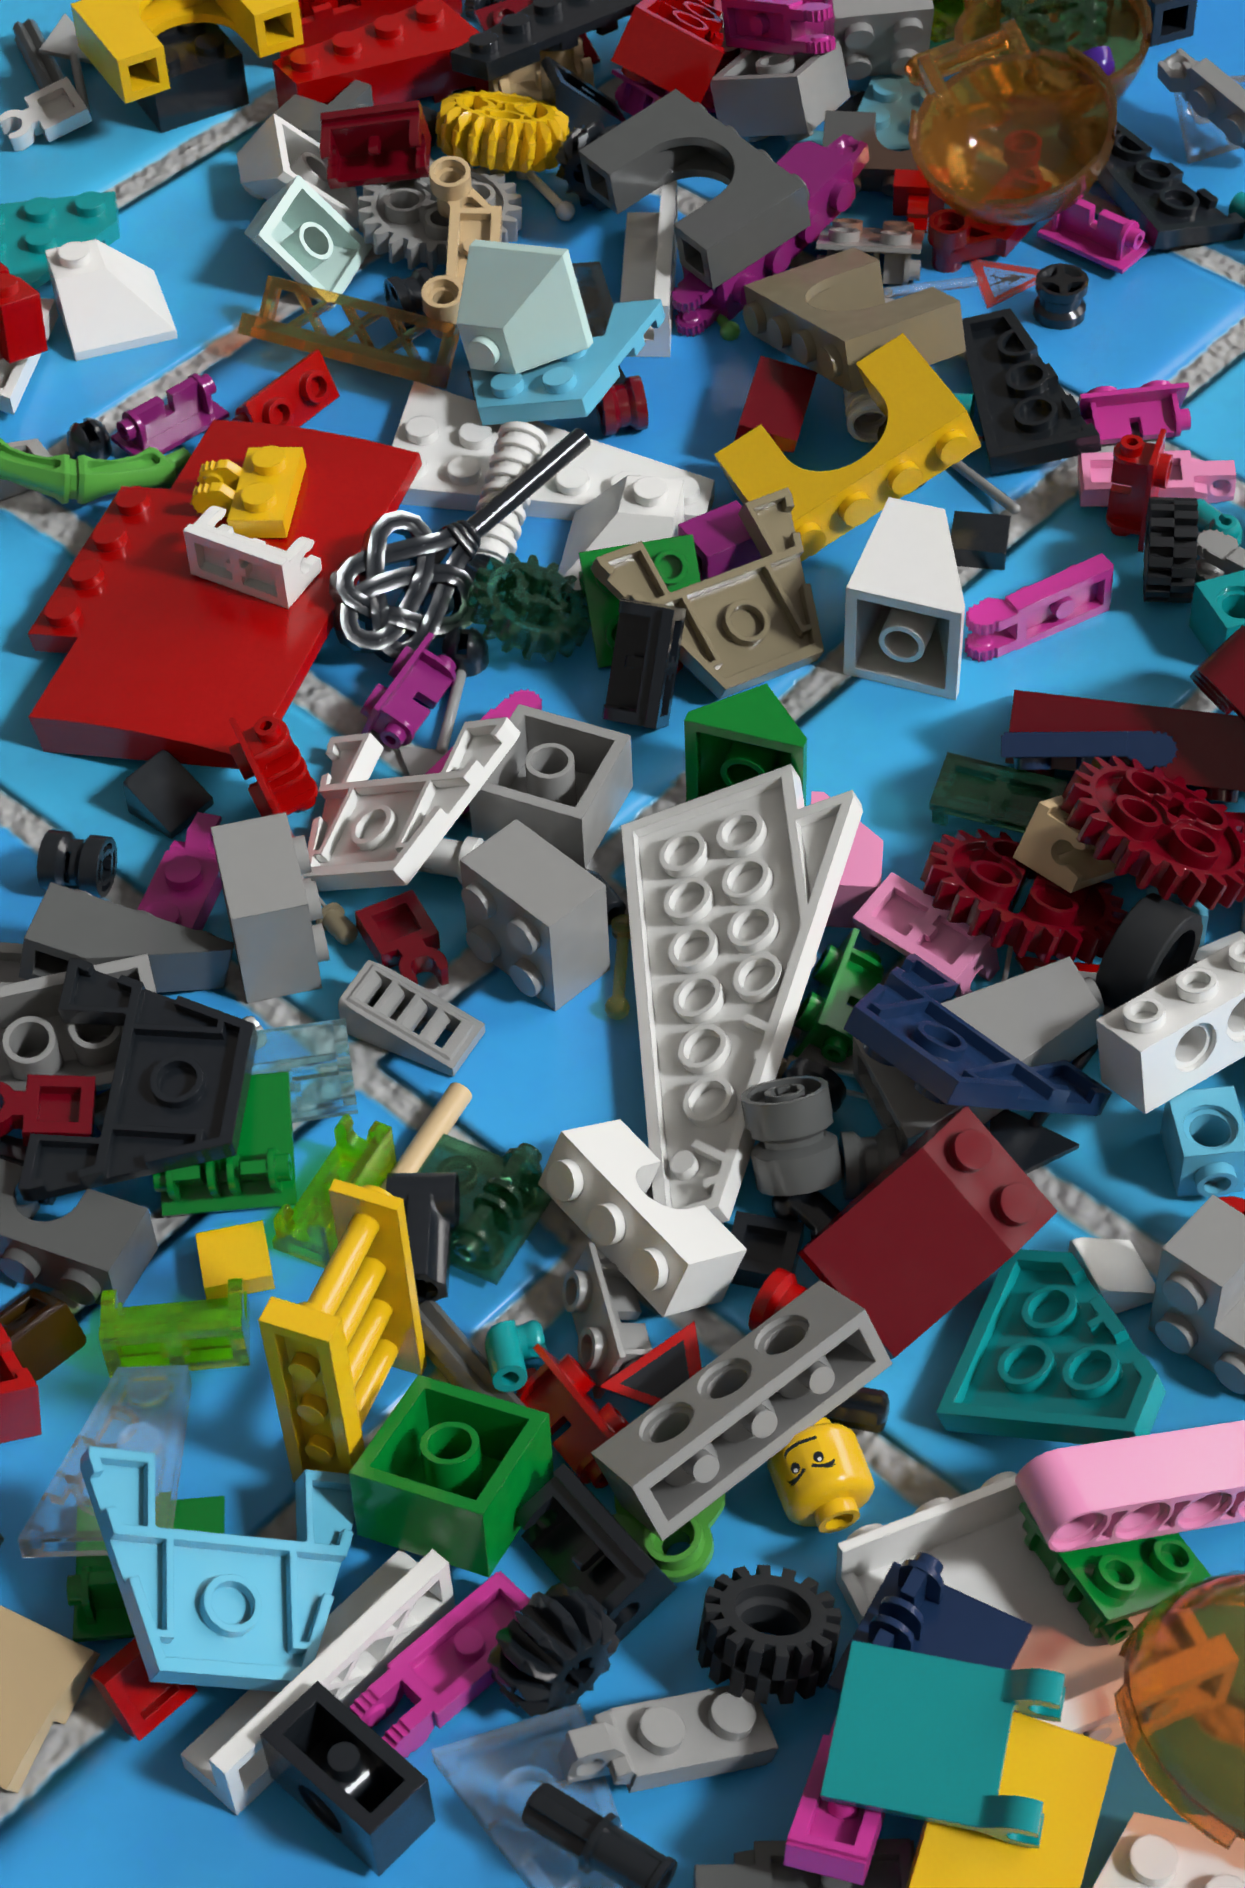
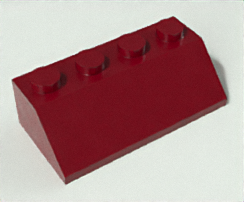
M1014 690L1009 732L1152 731L1153 734L1156 731H1160L1161 734L1167 732V736H1173L1172 740L1177 742L1175 747L1178 751L1175 753L1177 757H1174L1172 760L1173 763H1168L1167 767L1161 766L1166 778L1174 781L1176 777L1181 776L1185 778L1186 785L1201 786L1202 789L1207 791L1205 799L1238 803L1239 791L1245 792V722L1239 716ZM1126 756L1118 757L1129 766L1131 761ZM1006 757L1005 763L1014 764V757ZM1051 757V769L1018 770L1017 776L1053 781L1055 769L1078 770L1076 769V757ZM1153 766L1152 769H1146V770L1152 772L1153 769L1155 768V766Z

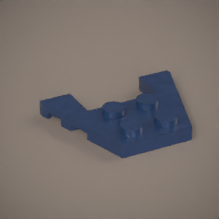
M916 954L908 955L901 968L896 967L890 972L884 985L878 983L854 1006L843 1028L864 1044L863 1050L869 1057L881 1064L899 1069L915 1081L914 1087L922 1096L939 1104L1098 1116L1101 1115L1112 1094L1111 1091L1067 1060L1029 1067L941 1004L952 1000L959 984Z

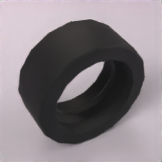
M1150 893L1140 899L1127 913L1115 931L1098 968L1095 983L1101 993L1103 1004L1116 1009L1190 967L1200 945L1203 931L1201 916L1169 899L1168 901L1162 899L1156 893Z

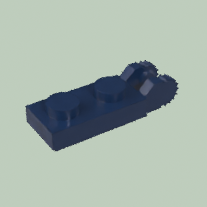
M1152 731L1004 732V735H1001V757H1014L1015 770L1051 769V757H1076V769H1079L1082 762L1091 764L1094 757H1099L1108 763L1111 756H1126L1130 761L1137 759L1145 769H1152L1153 766L1160 768L1161 766L1167 767L1168 763H1173L1172 760L1174 757H1177L1175 753L1178 749L1175 747L1177 742L1172 740L1173 736H1167V732L1161 734L1160 731H1156L1155 734Z

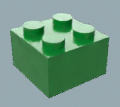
M418 1374L349 1472L357 1535L421 1556L427 1555L433 1549L447 1560L449 1565L490 1577L521 1528L515 1521L517 1513L531 1497L554 1477L549 1413Z

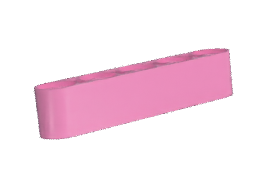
M1245 1420L1054 1449L1033 1458L1025 1464L1017 1473L1015 1483L1046 1543L1055 1552H1068L1244 1522Z

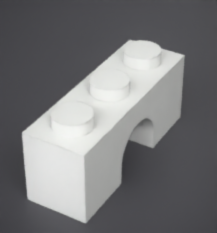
M621 1119L561 1131L538 1184L586 1236L595 1243L600 1251L612 1263L616 1264L618 1270L662 1317L721 1302L747 1251L744 1245L705 1205L688 1209H676L662 1205L646 1195L662 1161Z

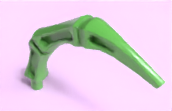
M0 438V479L55 498L62 504L69 503V499H77V503L83 505L105 495L116 494L121 486L169 489L176 481L178 474L181 473L191 454L187 449L181 448L164 455L155 447H149L137 455L115 460L94 459L85 455L77 456V459H70V456L66 454L44 457L12 448Z

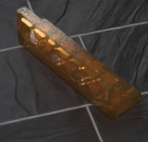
M268 275L259 316L242 312L237 332L309 353L319 349L323 357L445 389L447 388L460 335L457 325L271 275ZM282 290L295 293L304 310L303 314L288 324L275 321ZM309 297L322 301L313 306ZM339 304L342 306L351 325L335 336L328 335L319 315L333 305ZM355 309L369 313L359 318ZM384 316L388 317L398 337L379 349L373 345L365 328ZM402 321L416 326L406 331ZM310 322L314 331L301 327ZM428 329L444 332L436 364L422 360L412 342L413 339ZM357 334L361 343L349 341L348 339ZM404 347L408 356L394 352Z

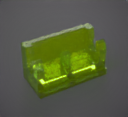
M348 1114L342 1116L334 1129L335 1147L295 1207L292 1209L290 1205L284 1204L275 1215L274 1227L276 1235L272 1239L274 1249L322 1268L326 1267L338 1244L328 1190L334 1179L358 1186L374 1185L380 1187L388 1173L397 1163L391 1126L374 1121L368 1130L367 1140H364L354 1132L352 1127L354 1122L351 1116Z
M243 1277L228 1279V1298L123 1307L122 1302L118 1303L117 1289L103 1290L101 1294L99 1342L109 1377L119 1378L250 1365L249 1298L247 1291H244Z

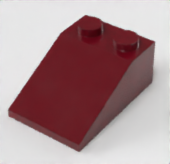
M964 1106L928 1128L797 1254L820 1281L866 1310L891 1360L1015 1255L1058 1211L970 1108Z

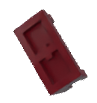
M420 100L321 113L320 156L321 159H328L327 181L331 190L429 177L431 135Z
M760 355L735 440L762 424L781 451L794 452L817 372Z

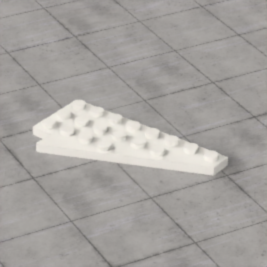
M792 764L621 825L648 1146L662 1161L652 1181L653 1200L676 1209H688L705 1205L721 1223L730 1220L751 1156V1149L756 1141L752 1139L751 1132L745 1126L741 1094L753 1086L775 1080L811 969L816 963V954L863 813L862 804L853 790L804 806L801 779Z

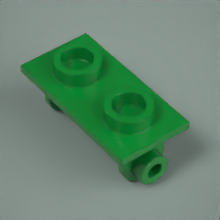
M855 927L838 948L829 944L814 968L812 978L820 982L816 993L811 991L807 995L797 1012L793 1025L801 1029L792 1053L796 1057H799L809 1043L820 1048L823 1057L831 1062L840 1063L845 1061L846 1057L853 1055L852 1035L843 1029L853 1010V1007L847 1005V1002L855 1006L878 983L880 984L884 975L881 958L877 953L870 950L859 951L853 948L860 931Z

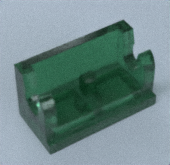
M947 752L929 803L930 810H932V823L946 826L948 815L1025 833L1038 803L1062 795L1067 787V781Z

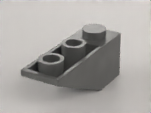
M50 882L24 937L19 978L29 980L67 971L69 958H78L97 965L148 953L157 993L223 989L228 976L234 943L218 938L207 931L194 930L155 917L149 912L134 910L95 897L86 891L74 890Z

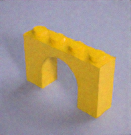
M81 0L70 4L78 47L125 104L170 89L164 46L156 36L175 26L207 22L229 27L241 36L259 58L304 44L299 0Z
M903 333L856 363L871 399L888 419L885 431L878 443L859 460L845 467L830 471H810L800 468L787 459L762 424L714 454L731 488L743 504L784 488H789L795 506L791 511L795 532H800L804 550L800 556L801 562L815 555L828 544L882 511L889 497L900 499L910 494L917 487L953 464L960 462L967 455L981 447L966 408Z

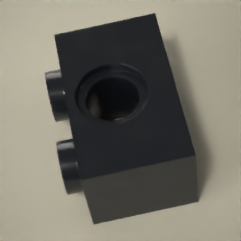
M317 1681L260 1734L271 1778L378 1876L387 1870L435 1822L428 1779L320 1682Z

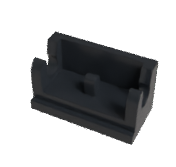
M620 598L618 625L602 719L652 729L669 725L687 608Z
M563 1463L553 1472L555 1476L523 1505L517 1513L515 1521L523 1530H526L521 1537L563 1584L569 1588L577 1586L586 1596L591 1594L608 1611L606 1615L616 1624L615 1635L620 1640L619 1642H621L677 1586L586 1485Z

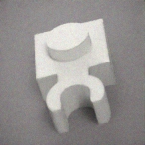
M68 77L24 97L27 109L23 111L13 109L0 115L1 130L4 135L10 133L8 137L15 152L30 147L35 141L36 136L44 134L48 142H51L92 122L87 106Z

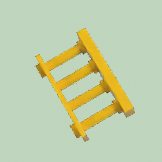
M334 1179L328 1191L338 1244L307 1302H300L298 1304L271 1296L258 1319L293 1482L297 1480L305 1469L349 1474L365 1450L361 1427L391 1367L422 1375L427 1366L404 1201L402 1198L395 1197L388 1191L374 1185L358 1186Z

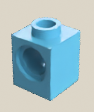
M1234 1086L1186 1090L1167 1101L1164 1106L1160 1134L1177 1198L1199 1195L1220 1197L1230 1192L1244 1191L1245 1123Z

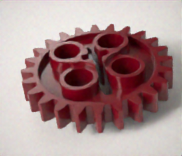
M1111 756L1108 763L1099 757H1094L1091 764L1081 763L1062 794L1065 800L1060 808L1069 814L1065 821L1066 825L1081 830L1076 840L1083 844L1094 845L1097 848L1093 854L1096 860H1111L1116 864L1113 873L1117 876L1129 873L1136 877L1137 888L1143 890L1148 885L1157 888L1161 898L1168 901L1171 894H1176L1190 908H1192L1196 900L1209 910H1213L1217 903L1230 908L1235 900L1238 902L1243 900L1245 897V834L1240 831L1244 823L1240 820L1227 818L1224 813L1228 807L1224 804L1209 803L1205 800L1207 791L1204 789L1196 791L1188 789L1185 778L1181 776L1176 777L1174 781L1166 778L1161 767L1155 766L1152 772L1147 771L1137 759H1132L1129 766L1116 756Z
M977 829L975 837L963 830H958L955 838L944 834L940 843L933 842L920 880L925 882L923 893L934 897L932 906L941 910H949L947 921L950 923L968 924L970 926L967 932L969 936L984 934L991 938L990 944L993 948H999L1004 944L1012 946L1017 957L1023 958L1026 951L1035 953L1046 964L1049 963L1051 956H1056L1059 960L1071 957L1073 962L1075 958H1078L1087 964H1092L1095 956L1103 958L1104 952L1115 931L1128 913L1121 909L1124 902L1123 898L1111 895L1114 888L1112 884L1099 882L1070 893L1014 859L1013 855L1019 842L1013 841L1006 832L1001 831L998 838H993L982 829ZM1029 879H1034L1035 881L1023 908L1019 913H1013L1024 885Z

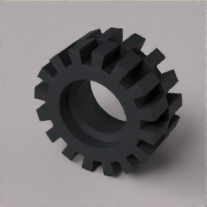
M1149 497L1143 561L1144 602H1192L1194 578L1196 576L1198 539L1197 498Z
M757 1565L755 1575H750L745 1566L734 1568L732 1579L723 1573L715 1579L714 1588L709 1586L705 1595L696 1650L699 1651L698 1661L701 1668L710 1667L709 1678L716 1685L727 1679L730 1680L728 1693L739 1698L745 1689L755 1691L753 1702L767 1704L769 1694H777L780 1705L793 1703L795 1691L804 1700L814 1696L816 1686L823 1689L829 1680L841 1629L840 1622L842 1616L840 1608H833L835 1599L829 1591L817 1594L819 1583L810 1577H807L801 1584L795 1582L796 1571L783 1568L781 1577L771 1575L770 1565Z

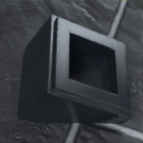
M164 749L149 759L123 782L129 813L171 839L191 824L198 812L204 813L214 804L212 796L173 755Z

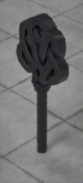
M575 428L468 520L453 522L439 529V532L432 533V530L419 515L403 510L386 513L377 518L364 532L361 552L342 561L330 575L329 593L336 604L334 607L333 628L339 643L354 652L374 653L384 662L394 663L407 645L416 651L429 632L434 634L433 639L445 638L447 633L455 627L461 626L462 629L470 626L479 609L478 592L468 572L463 569L468 562L474 559L481 545V538L591 445L587 434L582 429ZM391 533H397L406 538L405 540L387 544V538ZM451 548L440 564H434L435 554ZM410 560V566L384 573V566ZM359 575V583L353 586L354 579ZM429 586H431L427 594L426 600L424 602L423 608L421 610V613L419 614L417 613V611L425 598ZM402 589L395 605H388L386 593ZM453 596L454 609L450 616H445ZM358 620L365 622V630L360 628ZM403 634L409 635L405 641H397Z

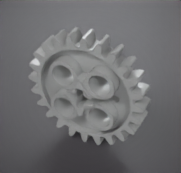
M430 156L429 169H430L431 164L434 162V160H433V158H432L431 156ZM468 163L471 170L472 187L491 206H502V242H517L518 230H522L521 194H516V184L505 183V174L503 172L490 175L488 168L480 166L474 169ZM429 177L363 186V196L358 197L359 232H363L365 244H374V253L376 255L389 252V262L392 264L403 258L408 259V269L411 270L420 262L427 263V268L430 272H434L438 264L446 265L449 219L443 217L438 212L437 197L431 191Z

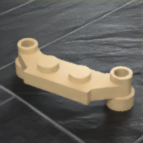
M457 156L441 157L435 160L429 169L430 188L433 195L437 197L438 212L443 217L449 219L446 275L435 276L426 281L422 287L421 294L424 313L429 317L430 330L433 335L441 339H450L459 334L456 322L470 244L475 239L502 242V206H491L472 187L470 166L464 159Z

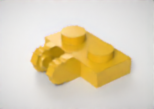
M248 447L242 468L229 459L218 460V462L212 460L210 462L206 461L205 464L202 463L197 482H200V484L194 488L190 505H193L197 513L201 514L214 505L226 509L224 517H228L227 523L233 527L234 533L248 538H287L307 465L303 447Z

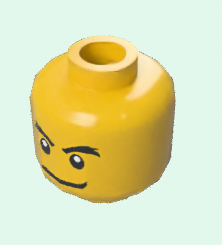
M825 1417L813 1426L796 1434L786 1447L767 1461L769 1473L789 1521L803 1527H818V1530L822 1533L841 1531L854 1524L860 1517L859 1509L869 1501L875 1488L872 1474L855 1433L852 1429L839 1423H831Z

